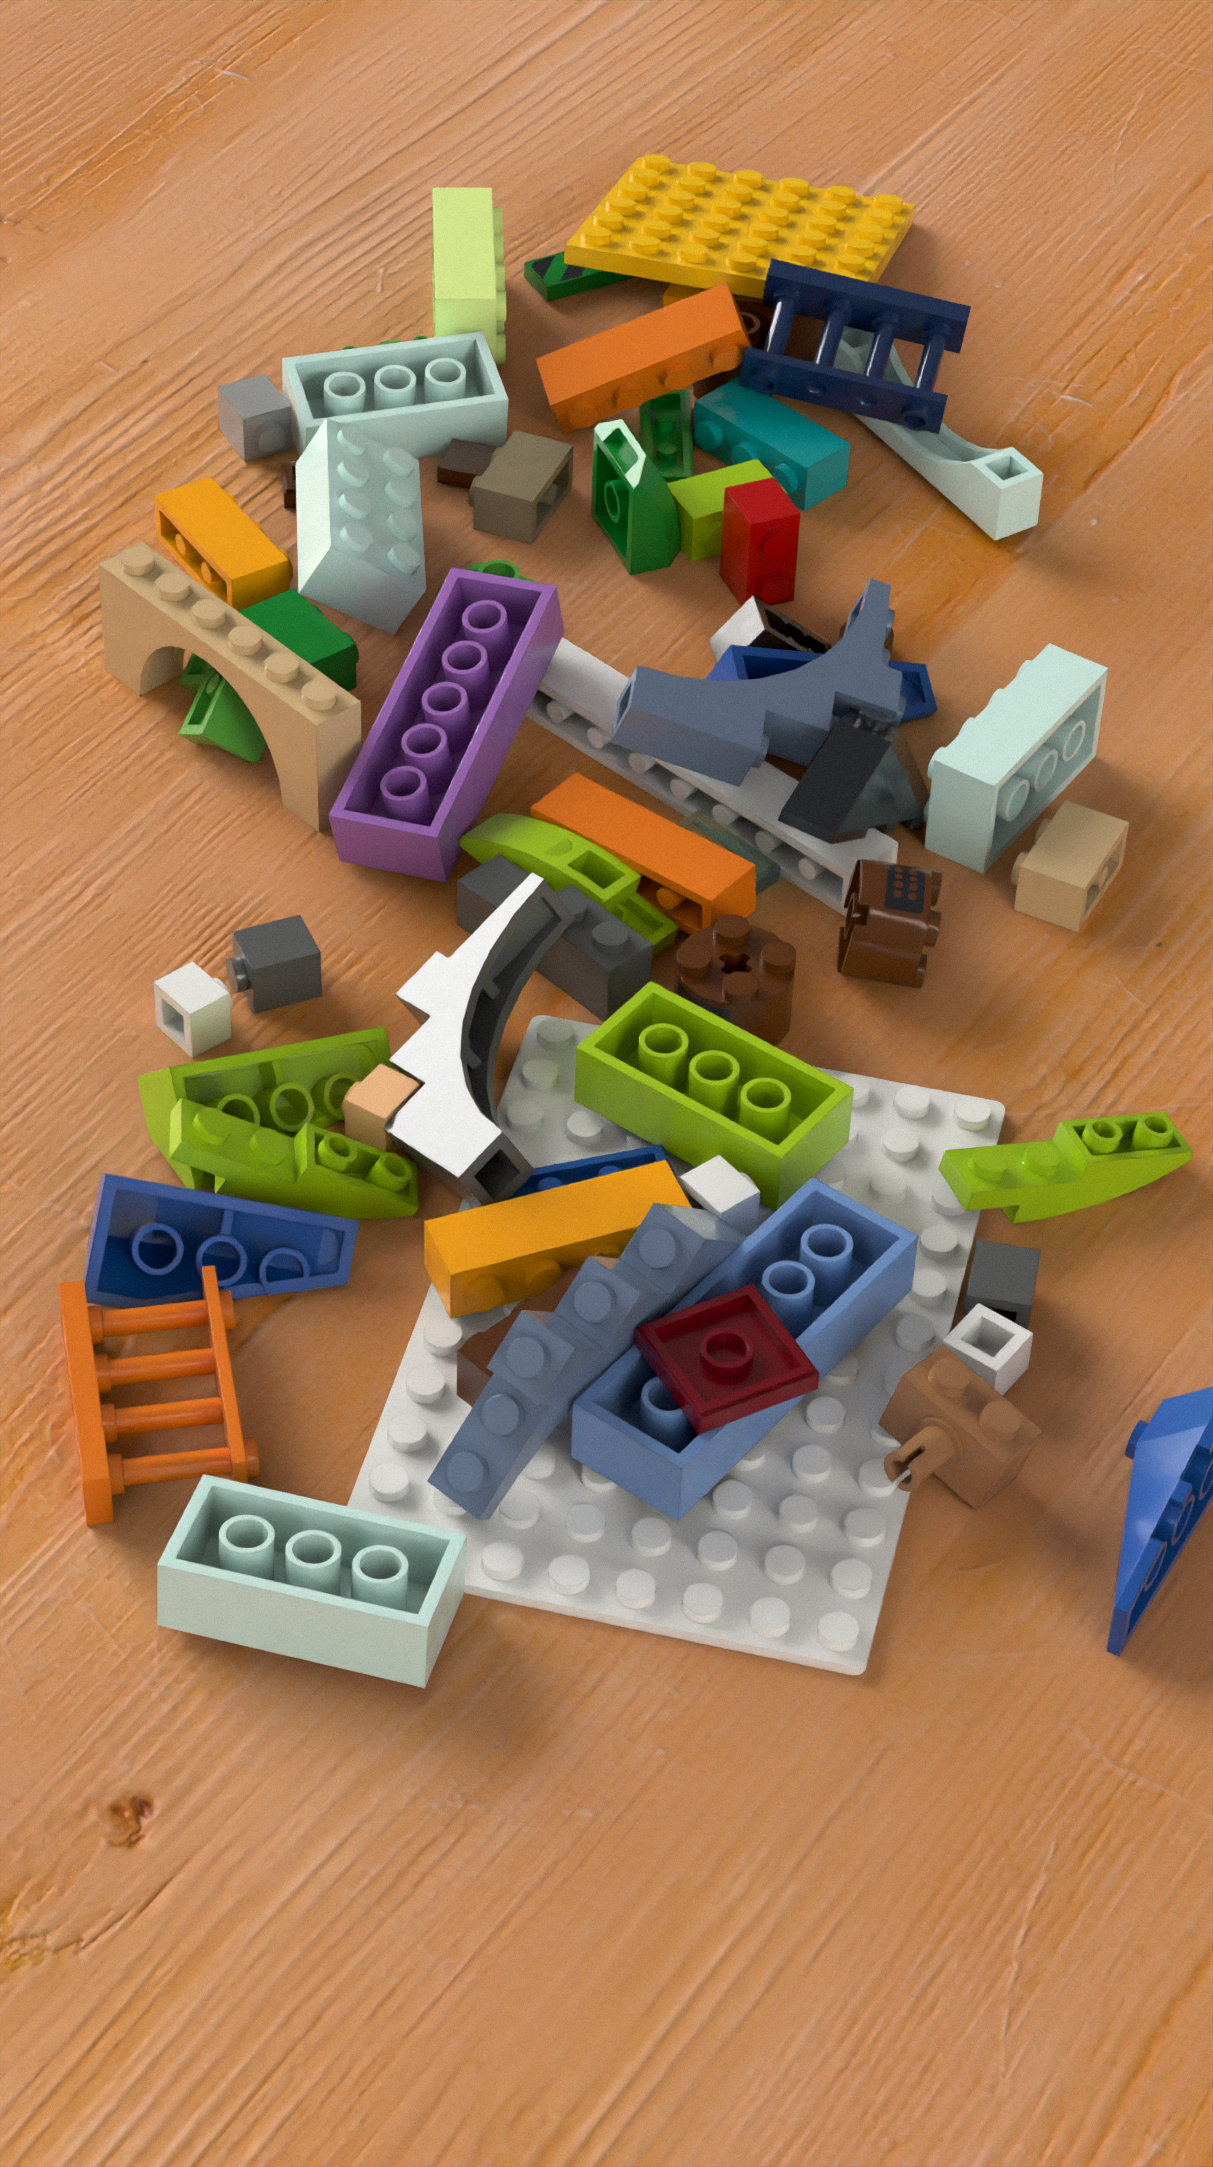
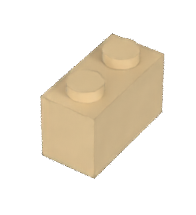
M1065 800L1052 820L1048 818L1043 819L1037 830L1034 845L1030 852L1022 851L1015 861L1010 879L1011 884L1017 885L1014 910L1079 932L1123 865L1129 822Z

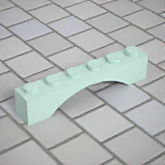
M844 326L833 368L863 375L874 333ZM893 344L883 380L913 387L914 385L905 371ZM854 414L994 541L1038 524L1044 473L1014 447L1004 449L982 448L964 440L950 430L943 422L941 423L939 434L927 431H914L903 425Z

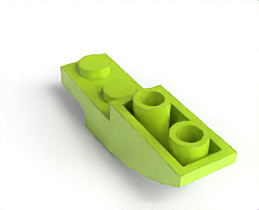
M498 812L460 838L458 845L481 864L500 854L528 874L534 873L545 879L555 893L572 884L652 943V958L674 943L679 926L636 892L642 875L598 845L567 829L523 815Z
M182 1097L170 1112L169 1159L214 1174L215 1193L348 1219H384L413 1216L419 1208L417 1165L415 1162L404 1159L397 1154L385 1152L347 1138L340 1133L331 1132L309 1123H305L295 1138H292L273 1129L264 1128L223 1113L216 1108L207 1107Z
M1160 1111L1060 1121L1053 1140L945 1150L938 1170L965 1211L1002 1208L1010 1222L1016 1224L1059 1216L1098 1205L1132 1192L1188 1163L1194 1152L1166 1112Z

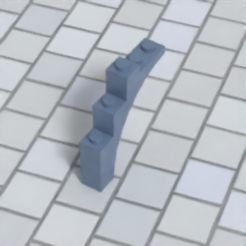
M870 578L849 613L843 638L824 655L792 671L761 679L716 681L680 677L637 665L617 701L610 743L740 787L750 768H760L767 753L809 767L838 721L850 708L857 711L861 707L877 710L887 715L891 719L890 725L897 728L905 711L906 698L900 696L902 672L887 667L890 659V650L884 648V642L890 633L895 616V611L888 608L891 585Z
M653 1203L620 1258L589 1255L554 1312L522 1310L487 1365V1368L494 1374L427 1482L476 1519L489 1520L526 1465L553 1430L573 1409V1402L634 1345L635 1327L664 1317L748 1237L710 1210Z

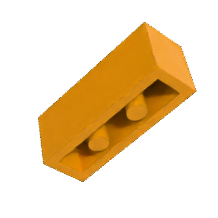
M211 476L154 495L156 539L195 581L232 608L241 611L290 590L289 580L293 578V566L286 551L278 549L265 535L261 525L257 521H252L239 507L235 497L231 493H226Z

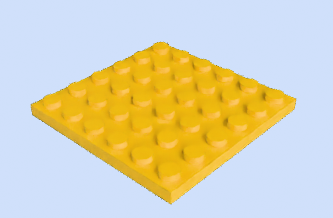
M646 154L642 158L638 157L568 240L565 244L563 264L703 289H710L727 282L732 294L763 299L771 258L876 284L913 224L915 205L903 203L901 197L892 194H878L873 198L856 195L854 189L845 186H831L826 190L809 187V182L799 178H784L780 182L763 179L761 173L752 170H738L735 173L716 171L717 167L706 162H692L687 166L670 163V158L664 155Z

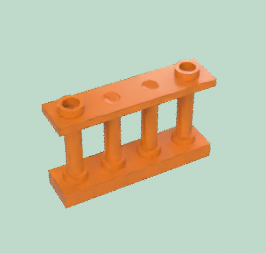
M215 1265L202 1267L203 1300L101 1312L100 1305L87 1307L84 1280L58 1283L62 1334L87 1526L114 1523L112 1495L124 1494L125 1486L199 1478L203 1474L210 1476L230 1474L232 1481L248 1484V1478L260 1477L256 1438H243L225 1332V1330L235 1329L231 1290L219 1291ZM200 1326H207L210 1348L111 1360L107 1359V1353L94 1355L93 1346L103 1345L104 1338ZM210 1374L215 1376L218 1397L114 1409L113 1403L100 1404L99 1394L111 1393V1386ZM220 1423L223 1426L226 1447L123 1460H121L120 1453L107 1454L106 1444L118 1443L117 1436Z

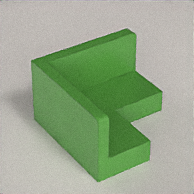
M192 653L178 685L193 692L196 696L178 735L197 745H217L248 763H257L267 743L253 715L228 681L209 663Z

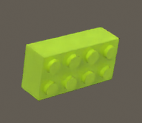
M652 981L648 982L576 1047L575 1102L654 1145L662 1144L666 1152L694 1167H698L720 1155L739 1173L747 1174L760 1190V1203L774 1211L778 1210L849 1141L853 1087Z

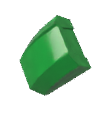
M623 419L599 423L594 428L591 516L617 552L629 575H635L670 567L681 551L680 524L677 508L669 486L638 441L634 432Z

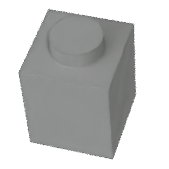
M266 374L218 386L219 429L244 462L292 449L291 406Z

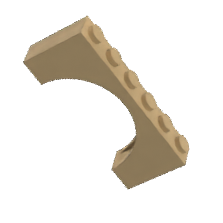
M141 542L99 563L105 670L141 696L183 674L185 650L205 660L235 689L257 722L276 767L281 789L282 805L318 832L330 827L328 815L362 749L361 701L145 543Z

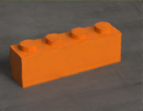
M727 282L536 358V362L549 405L564 433L567 434L577 429L589 427L599 420L624 410L637 408L644 402L664 394L682 390L692 383L722 371L732 370L742 364L746 346L752 348L741 312Z
M576 772L530 807L531 818L543 820L567 829L593 842L642 875L636 892L677 924L680 930L690 935L706 927L714 926L715 920L722 915L734 914L746 918L756 910V864Z

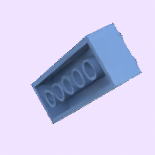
M811 1177L666 1315L753 1283L818 1370L820 1382L912 1290L918 1236ZM634 1344L573 1402L571 1457L679 1522L808 1393L705 1433L698 1434Z

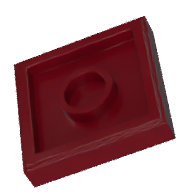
M753 1283L635 1327L634 1344L698 1434L705 1433L818 1389V1370Z

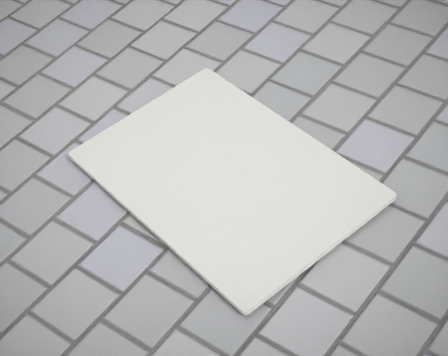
M546 1015L535 1016L529 1023L496 1112L501 1130L533 1168L655 1146L574 1101L576 1047L593 1033L599 1025ZM815 1067L853 1087L854 1092L849 1141L813 1177L918 1236L912 1290L818 1383V1389L809 1392L679 1522L571 1457L572 1410L553 1430L526 1465L489 1520L476 1519L428 1483L427 1480L472 1409L469 1404L456 1395L457 1350L462 1347L469 1337L478 1332H485L510 1315L512 1310L522 1302L518 1301L493 1308L486 1312H476L450 1319L432 1282L347 1507L466 1533L465 1594L848 1675L862 1674L867 1668L910 1492L897 1488L899 1482L911 1473L909 1469L893 1482L888 1479L883 1465L885 1457L902 1445L878 1423L902 1376L940 1347L942 1340L951 1332L981 1210H964L938 1168L945 1150L998 1145L1005 1116L1004 1105L994 1100ZM666 1152L680 1183V1176L696 1167ZM463 1198L458 1212L478 1207ZM759 1203L758 1227L775 1212Z

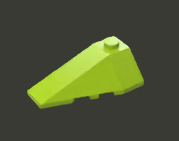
M382 1026L168 1067L137 1076L150 1139L187 1188L202 1190L215 1187L214 1174L169 1159V1115L181 1097L295 1138L305 1123L327 1129L336 1122L345 1120L342 1113V1103L349 1088L358 1081L362 1082L380 1063L393 1070L394 1065L389 1061L392 1056L386 1028Z

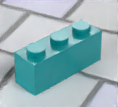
M739 377L695 401L692 444L729 466L758 459L785 489L787 496L793 504L801 510L806 511L847 486L850 443L771 396L759 393L751 388L739 386Z

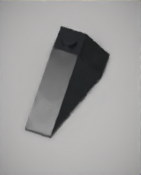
M861 707L857 711L850 708L838 721L782 808L778 821L829 844L865 838L869 828H875L883 834L892 833L897 822L900 821V824L908 829L918 828L923 823L925 816L923 811L930 795L904 732L891 726V719L877 710Z

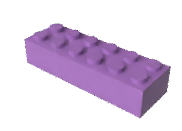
M451 567L328 815L340 861L447 883L463 849L458 845L460 838L472 830L564 634L556 586Z

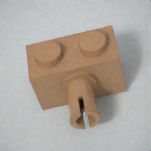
M944 1344L902 1376L878 1423L902 1445L897 1450L889 1453L884 1459L883 1465L888 1479L893 1482L906 1470L909 1469L911 1472L899 1482L897 1488L907 1492L914 1491L922 1484L923 1480L934 1473L976 1511L1017 1478L1043 1432Z

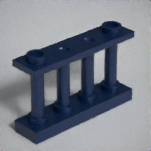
M771 258L762 306L775 310L763 350L747 346L745 348L739 386L754 389L762 394H775L903 425L914 431H927L939 434L948 395L933 391L944 350L960 354L971 306ZM795 314L824 321L813 363L783 355ZM844 326L874 333L863 375L833 368ZM894 338L924 345L913 387L883 380Z

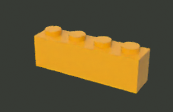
M662 1160L424 1221V1266L450 1319L476 1312H486L499 1306L538 1296L557 1283L567 1270L583 1265L589 1255L596 1256L602 1252L609 1258H620L653 1203L692 1207L667 1161Z

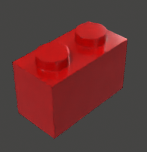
M774 477L724 488L719 575L741 607L752 595L769 606L794 600L800 512Z

